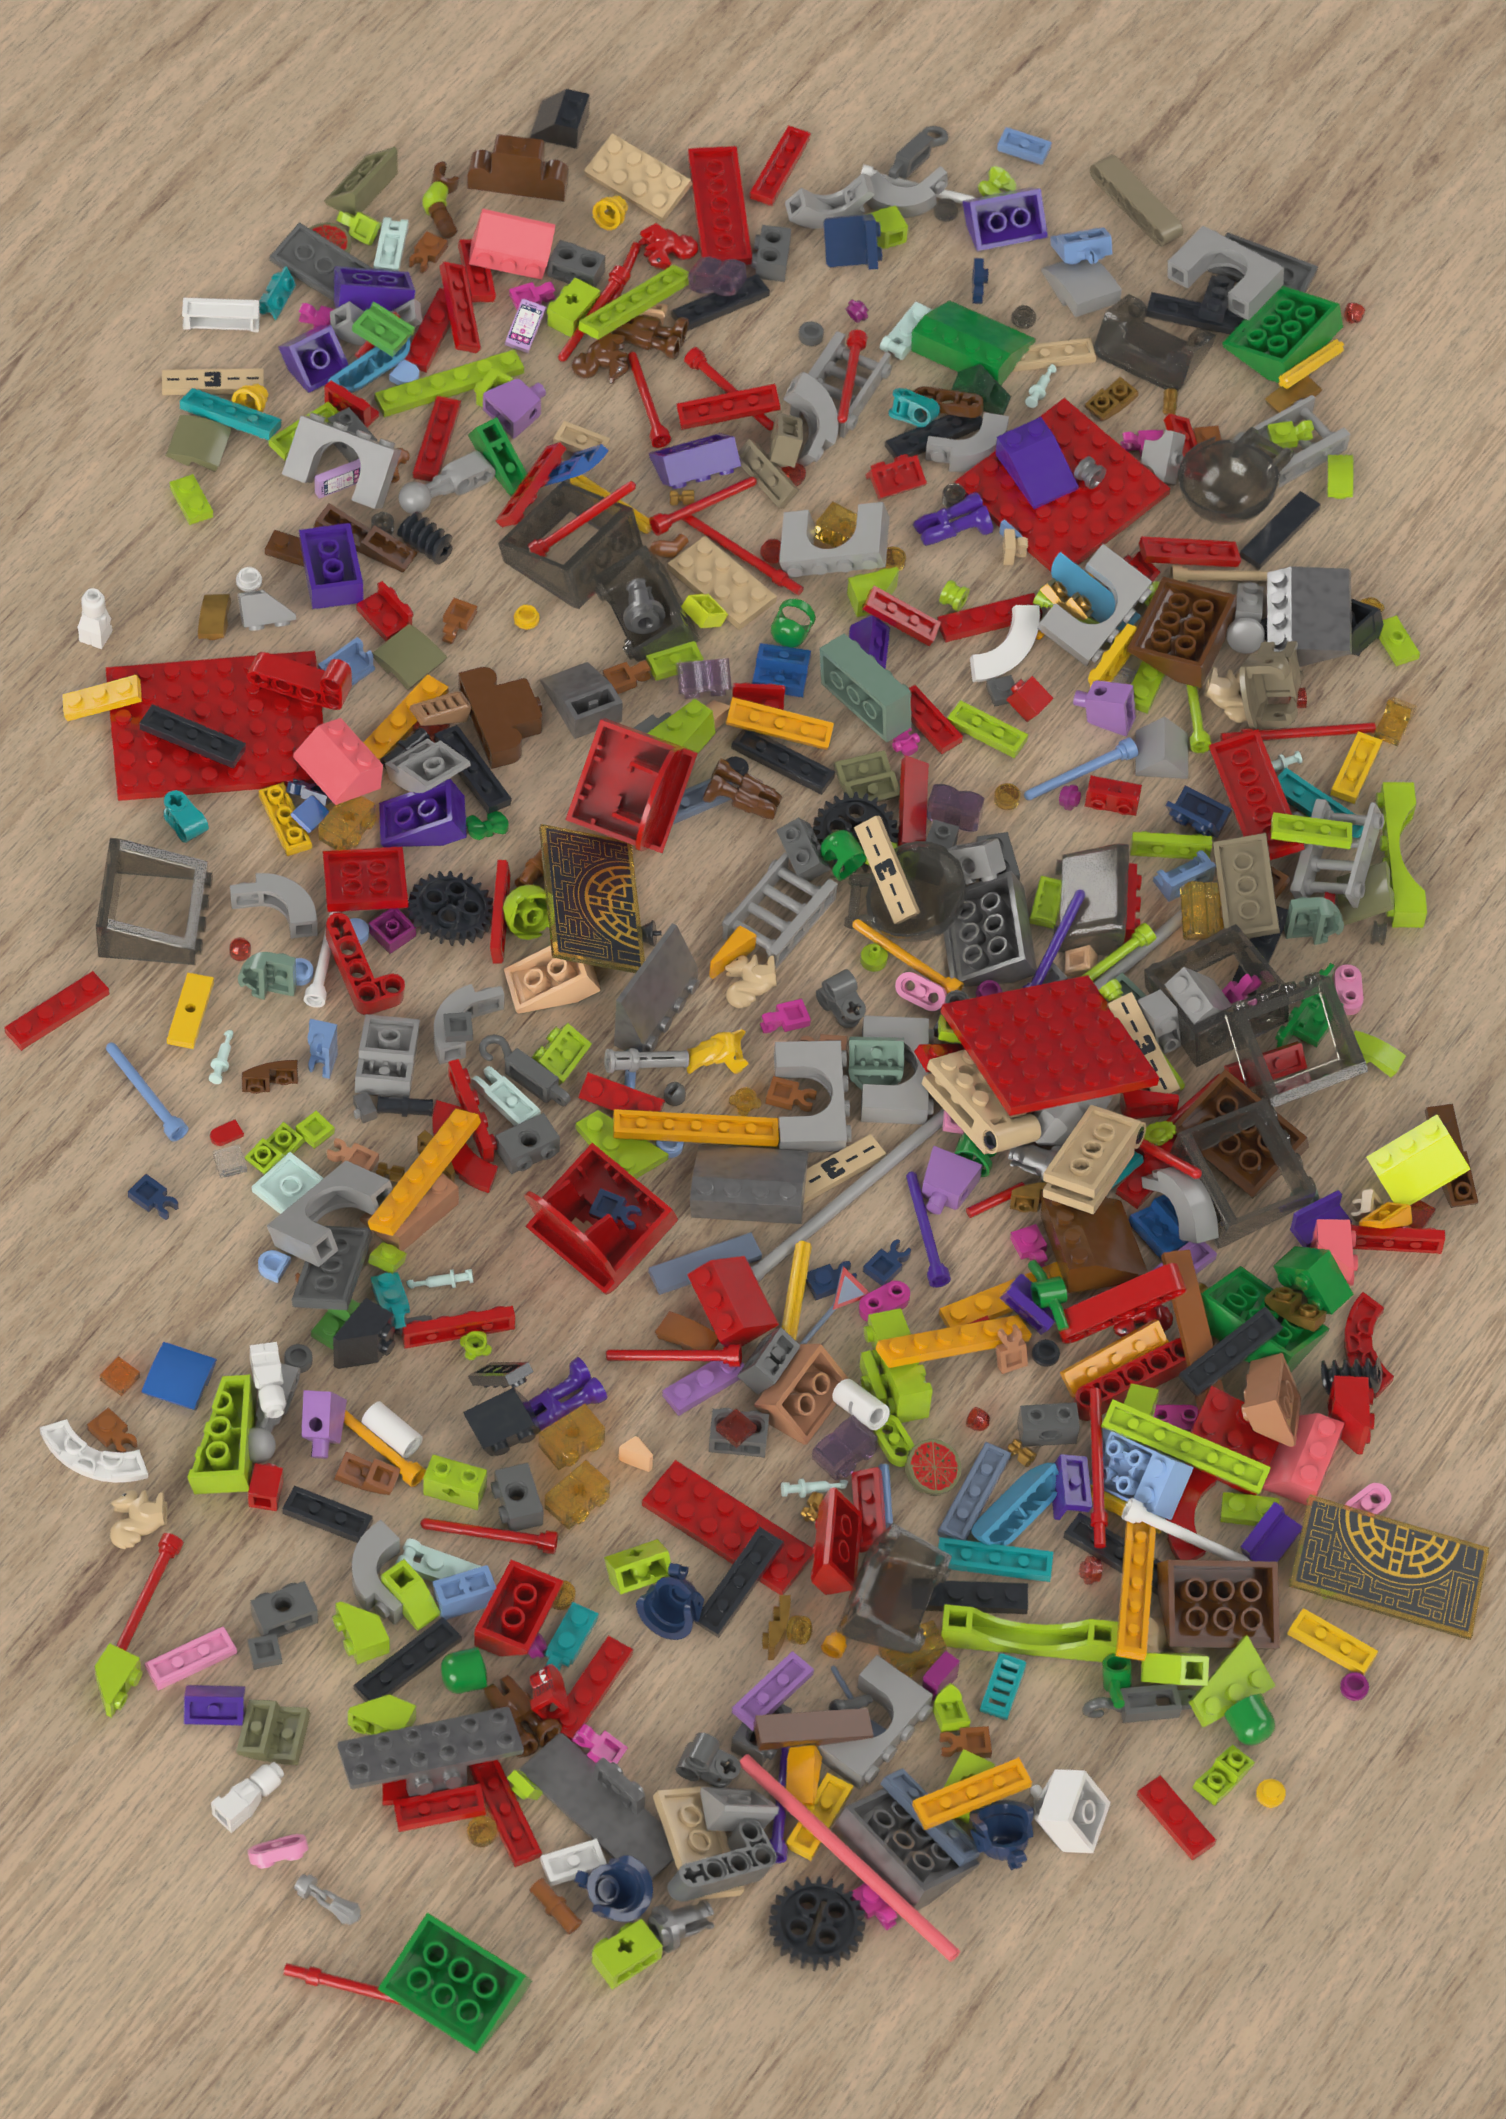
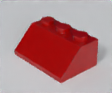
M745 1256L710 1260L687 1274L719 1342L724 1347H728L729 1344H741V1346H744L779 1325Z
M836 1487L830 1488L820 1503L818 1518L815 1521L814 1562L810 1575L812 1583L824 1595L856 1590L862 1513Z
M511 1559L474 1630V1646H478L480 1649L500 1657L528 1654L564 1584V1580Z

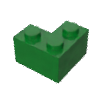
M1294 1246L1273 1265L1281 1285L1290 1289L1302 1290L1307 1298V1303L1314 1305L1318 1310L1326 1311V1314L1332 1315L1354 1295L1330 1250Z

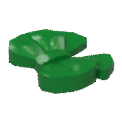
M499 811L487 813V820L483 822L475 815H470L466 818L468 834L476 840L492 837L494 833L506 834L509 831L508 819Z

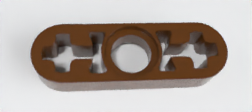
M927 386L918 387L913 391L916 394L935 400L942 414L975 418L984 411L983 398L978 394ZM944 401H954L952 403H942Z

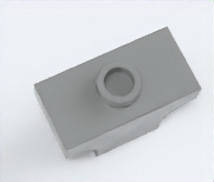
M1165 430L1160 439L1156 441L1145 440L1140 463L1152 468L1155 475L1164 483L1176 485L1179 466L1183 461L1182 451L1186 435Z

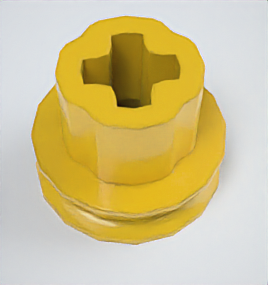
M620 196L604 197L594 205L592 211L593 218L601 228L614 230L624 222L628 204Z
M257 383L244 385L234 393L232 402L263 412L266 407L268 392L264 386Z

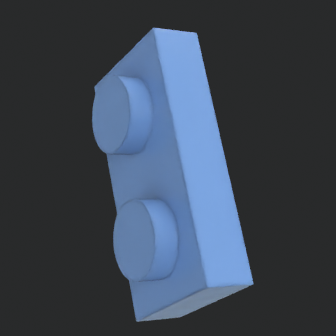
M1006 127L998 142L997 151L1043 165L1051 149L1052 142Z

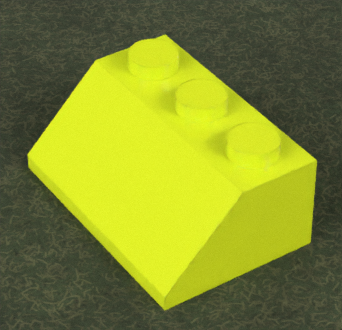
M1435 1115L1366 1157L1393 1203L1412 1205L1470 1170V1167L1438 1115Z

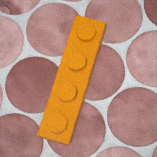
M732 697L725 725L827 750L834 723Z
M1154 1319L1064 1369L1060 1374L1071 1397L1075 1398V1394L1081 1386L1168 1343V1339L1159 1320Z
M1018 1757L913 1800L912 1806L922 1826L927 1830L1028 1789L1032 1786V1780Z

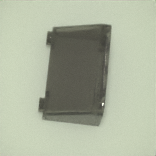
M1130 294L1126 295L1106 310L1094 345L1096 355L1101 360L1165 390L1172 388L1179 391L1185 386L1212 348L1216 335L1204 329H1196L1190 334L1188 340L1185 341L1144 322L1147 315L1145 303Z
M646 545L593 577L597 584V587L594 588L597 596L602 602L606 600L611 605L626 636L624 640L626 645L623 646V650L630 660L634 658L637 662L646 659V655L692 641L697 643L701 640L691 618L681 607L683 601L669 573ZM637 578L645 579L646 588L652 587L651 594L654 600L659 602L665 611L662 626L656 631L647 634H637L630 631L625 626L623 618L624 611L629 606V592L626 591V586L630 581Z
M1118 843L1063 854L1061 860H1056L1055 875H1060L1061 880L1059 924L1075 892L1078 889H1082L1085 892V898L1058 952L1065 953L1067 950L1090 945L1097 955L1109 956L1123 945L1127 922L1129 844ZM1059 925L1053 926V936Z
M892 1523L868 1548L836 1632L848 1639L906 1654H911L914 1651L918 1652L926 1640V1637L923 1636L924 1629L919 1626L934 1587L939 1582L943 1584L950 1575L951 1568L948 1566L952 1556Z

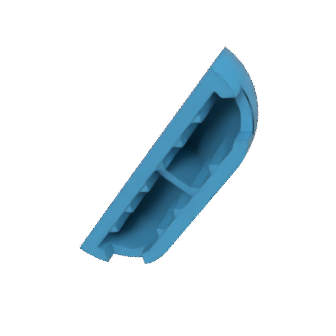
M410 337L393 357L375 347L329 378L328 382L332 380L336 384L344 386L351 393L361 390L405 359L410 350Z
M1060 552L1052 564V578L1061 582L1066 587L1069 597L1077 591L1081 596L1084 595L1092 605L1091 609L1094 612L1091 616L1099 623L1108 620L1115 612V599L1112 592ZM1136 612L1127 624L1134 625L1141 615ZM1123 621L1117 629L1122 630L1127 624Z
M1045 1463L1036 1466L1018 1478L975 1522L972 1527L973 1536L981 1543L987 1545L997 1544L1006 1546L1012 1543L1055 1499L1057 1492H1055L1056 1475L1059 1474L1055 1463Z

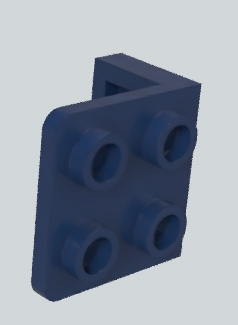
M873 214L824 219L825 258L828 267L866 265L869 270L879 269L878 262L882 261L881 246L877 247V237H881L880 222H876Z
M1186 785L1175 804L1167 801L1165 805L1169 811L1168 814L1173 817L1172 820L1185 827L1188 823L1196 829L1195 832L1203 836L1212 835L1216 838L1219 837L1233 811L1231 808Z

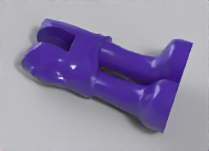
M977 492L967 495L964 500L948 509L942 508L937 512L923 515L913 522L914 529L917 533L921 534L920 538L925 546L956 537L957 533L974 527L982 535L993 533L991 517L987 507L983 506L982 499ZM968 514V515H966V516H964V517H962V518H959V519H957V520H955V521L949 523V520H952V519H954V518H956V517H959V516Z
M576 1357L569 1363V1376L563 1382L551 1389L543 1390L542 1393L530 1399L529 1402L535 1416H537L536 1418L542 1432H546L552 1429L559 1421L570 1416L571 1412L588 1404L602 1403L607 1400L608 1396L600 1381L595 1377L591 1379L590 1371L583 1360ZM583 1388L579 1393L563 1403L558 1401L572 1392Z

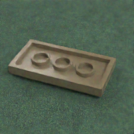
M1266 833L1213 842L1227 942L1280 933Z

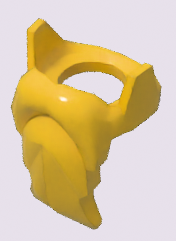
M740 1029L732 1033L718 1032L711 1036V1039L702 1041L698 1046L688 1048L689 1065L687 1073L691 1074L703 1065L709 1066L713 1063H725L734 1074L741 1073L743 1068L749 1065L746 1059H743L741 1039L746 1031Z

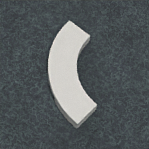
M1015 605L1012 608V623L1004 642L992 651L970 657L973 682H983L1000 677L1017 666L1025 658L1037 636L1040 619L1039 605Z
M67 1419L40 1427L42 1438L54 1456L64 1465L81 1475L107 1482H132L148 1478V1472L140 1450L124 1453L95 1450L89 1447L73 1431Z

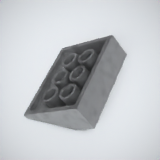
M1291 566L1267 573V642L1275 643V652L1283 651L1288 641H1297L1296 653L1299 667L1352 654L1350 569Z
M1012 871L997 875L998 878L986 882L981 881L938 897L950 978L955 977L963 982V987L979 986L987 980L995 981L998 984L1014 983L1034 976L1037 971L1023 884Z
M671 924L616 1000L614 1046L624 1051L629 1048H635L638 1052H652L658 1043L660 1034L668 1031L675 1013L679 1014L683 1010L686 998L689 994L693 995L699 986L698 966L677 925Z
M698 1145L690 1194L691 1218L802 1224L808 1151Z
M885 1789L846 1806L831 1829L840 1840L916 1910L929 1905L980 1864L974 1859L960 1867Z

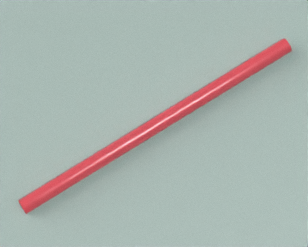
M749 1754L740 1760V1766L945 1958L952 1962L958 1957L961 1951L759 1763Z

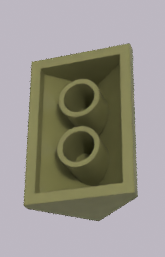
M391 147L366 155L324 202L338 211L348 212L356 216L357 212H363L398 174V150L395 147Z

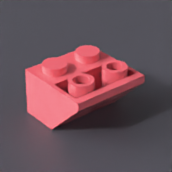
M1317 1219L1310 1248L1330 1250L1348 1285L1353 1286L1354 1271L1358 1270V1255L1353 1254V1247L1356 1246V1232L1351 1231L1350 1220Z

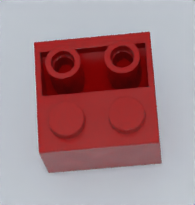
M1334 1376L1327 1402V1416L1345 1423L1340 1440L1356 1454H1363L1365 1444H1370L1371 1430H1374L1375 1415L1370 1413V1405H1373L1374 1390L1369 1388L1368 1377Z

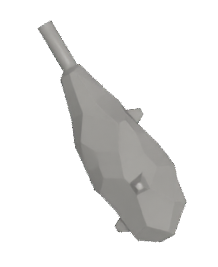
M1112 1095L1032 1111L1031 1114L1038 1119L1041 1126V1136L1035 1142L1040 1146H1062L1089 1106L1094 1105L1106 1109L1112 1100Z

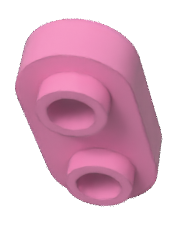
M1342 965L1336 969L1334 975L1335 1000L1344 1004L1342 1014L1354 1015L1361 1010L1363 1004L1362 975L1355 966Z
M903 973L896 980L895 988L899 996L928 1011H939L942 1004H945L946 990L942 986L916 973ZM909 981L915 983V988L912 991L907 988ZM933 993H937L939 997L936 1003L931 1001Z
M1372 1483L1347 1501L1342 1509L1376 1518L1387 1509L1391 1502V1493L1383 1484ZM1370 1498H1376L1379 1503H1373Z
M295 1834L254 1845L248 1849L250 1863L257 1865L258 1868H268L273 1866L276 1861L300 1859L304 1856L303 1853L308 1850L307 1839L305 1835Z

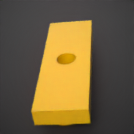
M284 783L258 790L280 843L286 855L290 856L312 849V842L306 830L291 817L290 814L296 808L289 793L286 792L287 789Z
M187 972L167 1036V1044L194 1049L214 985V977Z

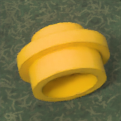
M522 605L514 613V623L521 629H532L540 621L538 611L531 605Z
M1266 1779L1259 1783L1256 1796L1263 1806L1274 1808L1283 1803L1286 1790L1278 1780Z

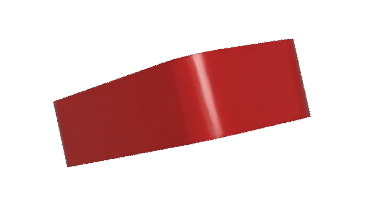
M259 652L247 673V679L253 685L332 710H340L352 688L351 667L340 659H332L325 671L267 652Z
M339 912L331 914L326 922V940L357 1012L362 1015H371L400 1005L405 992L404 979L394 973L374 978L348 916ZM351 950L353 954L346 955L342 951ZM360 973L363 977L355 978L351 974ZM396 988L398 992L391 993L388 992L386 989ZM370 996L373 999L371 1001H364L361 997Z

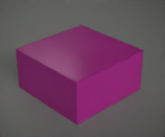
M398 908L389 909L369 922V933L391 954L416 937V927Z
M947 1651L939 1657L923 1676L922 1687L933 1694L932 1701H935L936 1696L945 1686L950 1683L952 1684L958 1677L960 1660Z

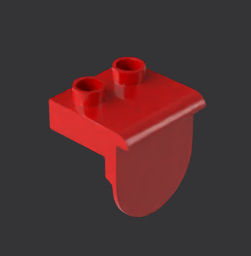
M600 719L565 820L632 844L638 851L642 852L651 849L663 854L698 753L612 720Z
M594 1143L588 1146L542 1198L531 1191L524 1195V1198L535 1214L525 1227L606 1295L613 1292L678 1221L672 1208ZM600 1188L624 1197L627 1200L625 1207L634 1205L640 1208L642 1211L641 1216L631 1214L628 1220L635 1222V1229L627 1228L622 1220H618L616 1224L609 1213L600 1220L590 1217L589 1211ZM577 1218L582 1223L587 1220L592 1226L582 1233L571 1222Z

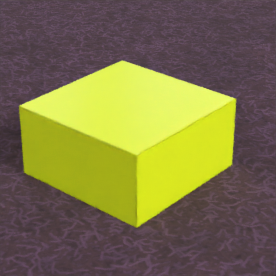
M709 594L688 595L681 606L684 612L700 628L721 627L729 615Z

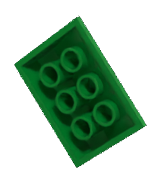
M1282 286L1249 320L1245 319L1227 337L1222 346L1267 380L1279 383V377L1326 346L1344 327L1340 304Z
M949 300L925 314L914 327L911 337V351L998 390L1015 369L1017 363L1021 361L1024 354L1029 351L1031 345L1036 342V338Z
M1239 1266L1201 1293L1210 1334L1218 1339L1219 1342L1264 1307L1283 1326V1330L1244 1360L1248 1363L1253 1360L1283 1353L1289 1370L1292 1372L1330 1329L1322 1324L1313 1332L1295 1325L1277 1314L1265 1303V1297L1274 1289L1242 1266Z
M427 1912L378 1987V1990L478 2054L516 2008L532 1980Z

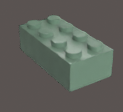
M844 633L820 647L821 684L884 741L889 742L911 728V692L905 684H901L896 680L888 669H884L879 665L872 655H868L855 640H851Z

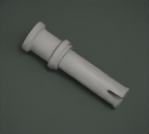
M629 1048L628 1051L606 1049L604 1063L607 1073H613L614 1070L636 1072L639 1068H687L689 1065V1054L687 1050L638 1052L635 1048Z

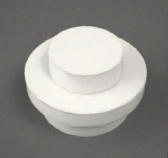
M245 567L237 574L236 584L243 591H255L262 584V576L255 568Z

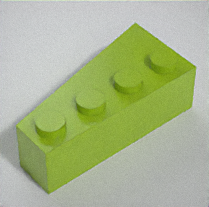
M693 699L647 734L699 753L716 733L713 711L697 699Z
M901 1308L869 1314L867 1326L863 1328L864 1336L867 1343L871 1342L873 1348L871 1352L879 1367L880 1376L887 1393L886 1406H888L890 1414L896 1416L901 1423L929 1418L933 1389L930 1382L926 1383V1371L923 1364L914 1363L888 1368L875 1349L879 1340L911 1335Z
M251 1375L222 1376L211 1407L212 1413L209 1422H206L203 1430V1440L200 1447L198 1446L194 1466L190 1469L187 1477L194 1494L249 1491L252 1478V1462L249 1456L248 1436L250 1428L255 1427L257 1390Z

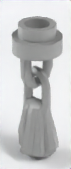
M302 1874L294 1886V1889L298 1891L297 1895L303 1899H307L312 1895L320 1905L334 1913L342 1924L351 1925L360 1920L361 1909L358 1903L340 1898L328 1890H321L316 1886L318 1879L311 1874L308 1876ZM327 1896L333 1899L331 1905L326 1902Z

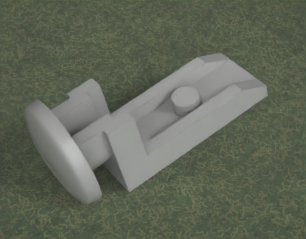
M1252 582L1238 583L1235 618L1229 625L1226 635L1230 647L1243 654L1257 651L1260 648L1261 642L1265 640V630L1260 624L1264 586H1258Z

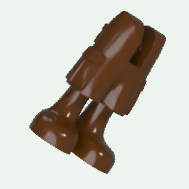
M638 315L613 330L612 334L623 335L625 337L624 342L647 351L655 348L663 352L667 358L675 360L680 353V346H683L689 321L687 318L680 317L676 320L673 327L661 326L660 318Z
M720 758L710 778L711 781L704 792L702 800L711 803L718 796H725L732 799L731 804L734 808L773 820L777 807L782 800V795L776 789L763 784L761 780L749 773L742 776L731 768L727 760ZM728 782H731V783L737 785L738 787L736 788V787H734L733 785L729 784Z
M506 1675L499 1680L506 1695H502L493 1683L485 1687L483 1691L492 1709L510 1708L523 1745V1754L516 1756L523 1758L534 1754L538 1748V1743L541 1747L548 1744L561 1732L562 1726L553 1718L542 1721L531 1709L530 1700H532V1696L523 1691L511 1676ZM521 1722L528 1724L534 1736L525 1731Z

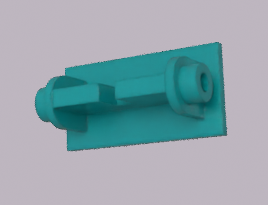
M284 267L282 272L272 275L271 281L265 289L267 293H263L259 300L260 314L271 313L274 320L278 319L296 286L287 267Z

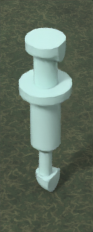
M1051 364L1047 369V373L1040 377L1037 384L1030 387L1029 394L1031 396H1028L1025 400L1028 407L1035 408L1038 400H1042L1045 397V389L1050 382L1049 376L1051 373L1056 372L1055 365Z
M1295 751V755L1286 758L1283 754L1278 755V759L1272 761L1274 770H1284L1288 768L1287 765L1296 762L1298 764L1303 763L1300 752Z
M232 1030L225 1031V1043L220 1045L217 1058L211 1061V1067L214 1069V1072L209 1075V1081L214 1084H220L223 1080L222 1072H226L229 1069L227 1059L231 1050L229 1043L233 1037Z
M451 1269L450 1274L430 1276L424 1281L414 1282L413 1280H408L406 1283L411 1289L427 1285L429 1288L452 1285V1288H456V1282L470 1281V1283H474L472 1269L465 1270V1273L455 1274L454 1269Z
M799 1479L798 1484L795 1485L783 1482L781 1483V1494L783 1497H787L789 1493H799L800 1498H805L806 1494L827 1492L830 1488L834 1487L845 1489L848 1486V1481L840 1480V1483L829 1484L827 1481L805 1482L804 1479Z

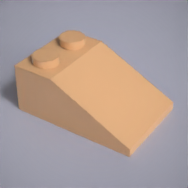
M558 942L504 968L515 1010L518 1014L576 1003L601 991L592 959L590 957L559 952Z

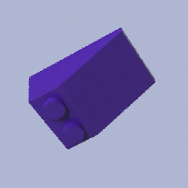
M1041 417L996 437V456L1033 509L1078 489V484L1053 433Z
M350 523L299 530L312 609L357 604L364 600L363 579Z
M451 779L445 780L424 793L409 792L379 803L380 841L382 847L443 846L467 838L465 796Z

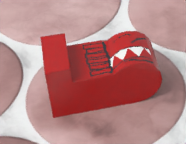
M549 1664L530 1675L534 1697L530 1700L531 1709L543 1720L557 1719L570 1711L563 1677L554 1665ZM552 1703L558 1706L556 1710L550 1712Z

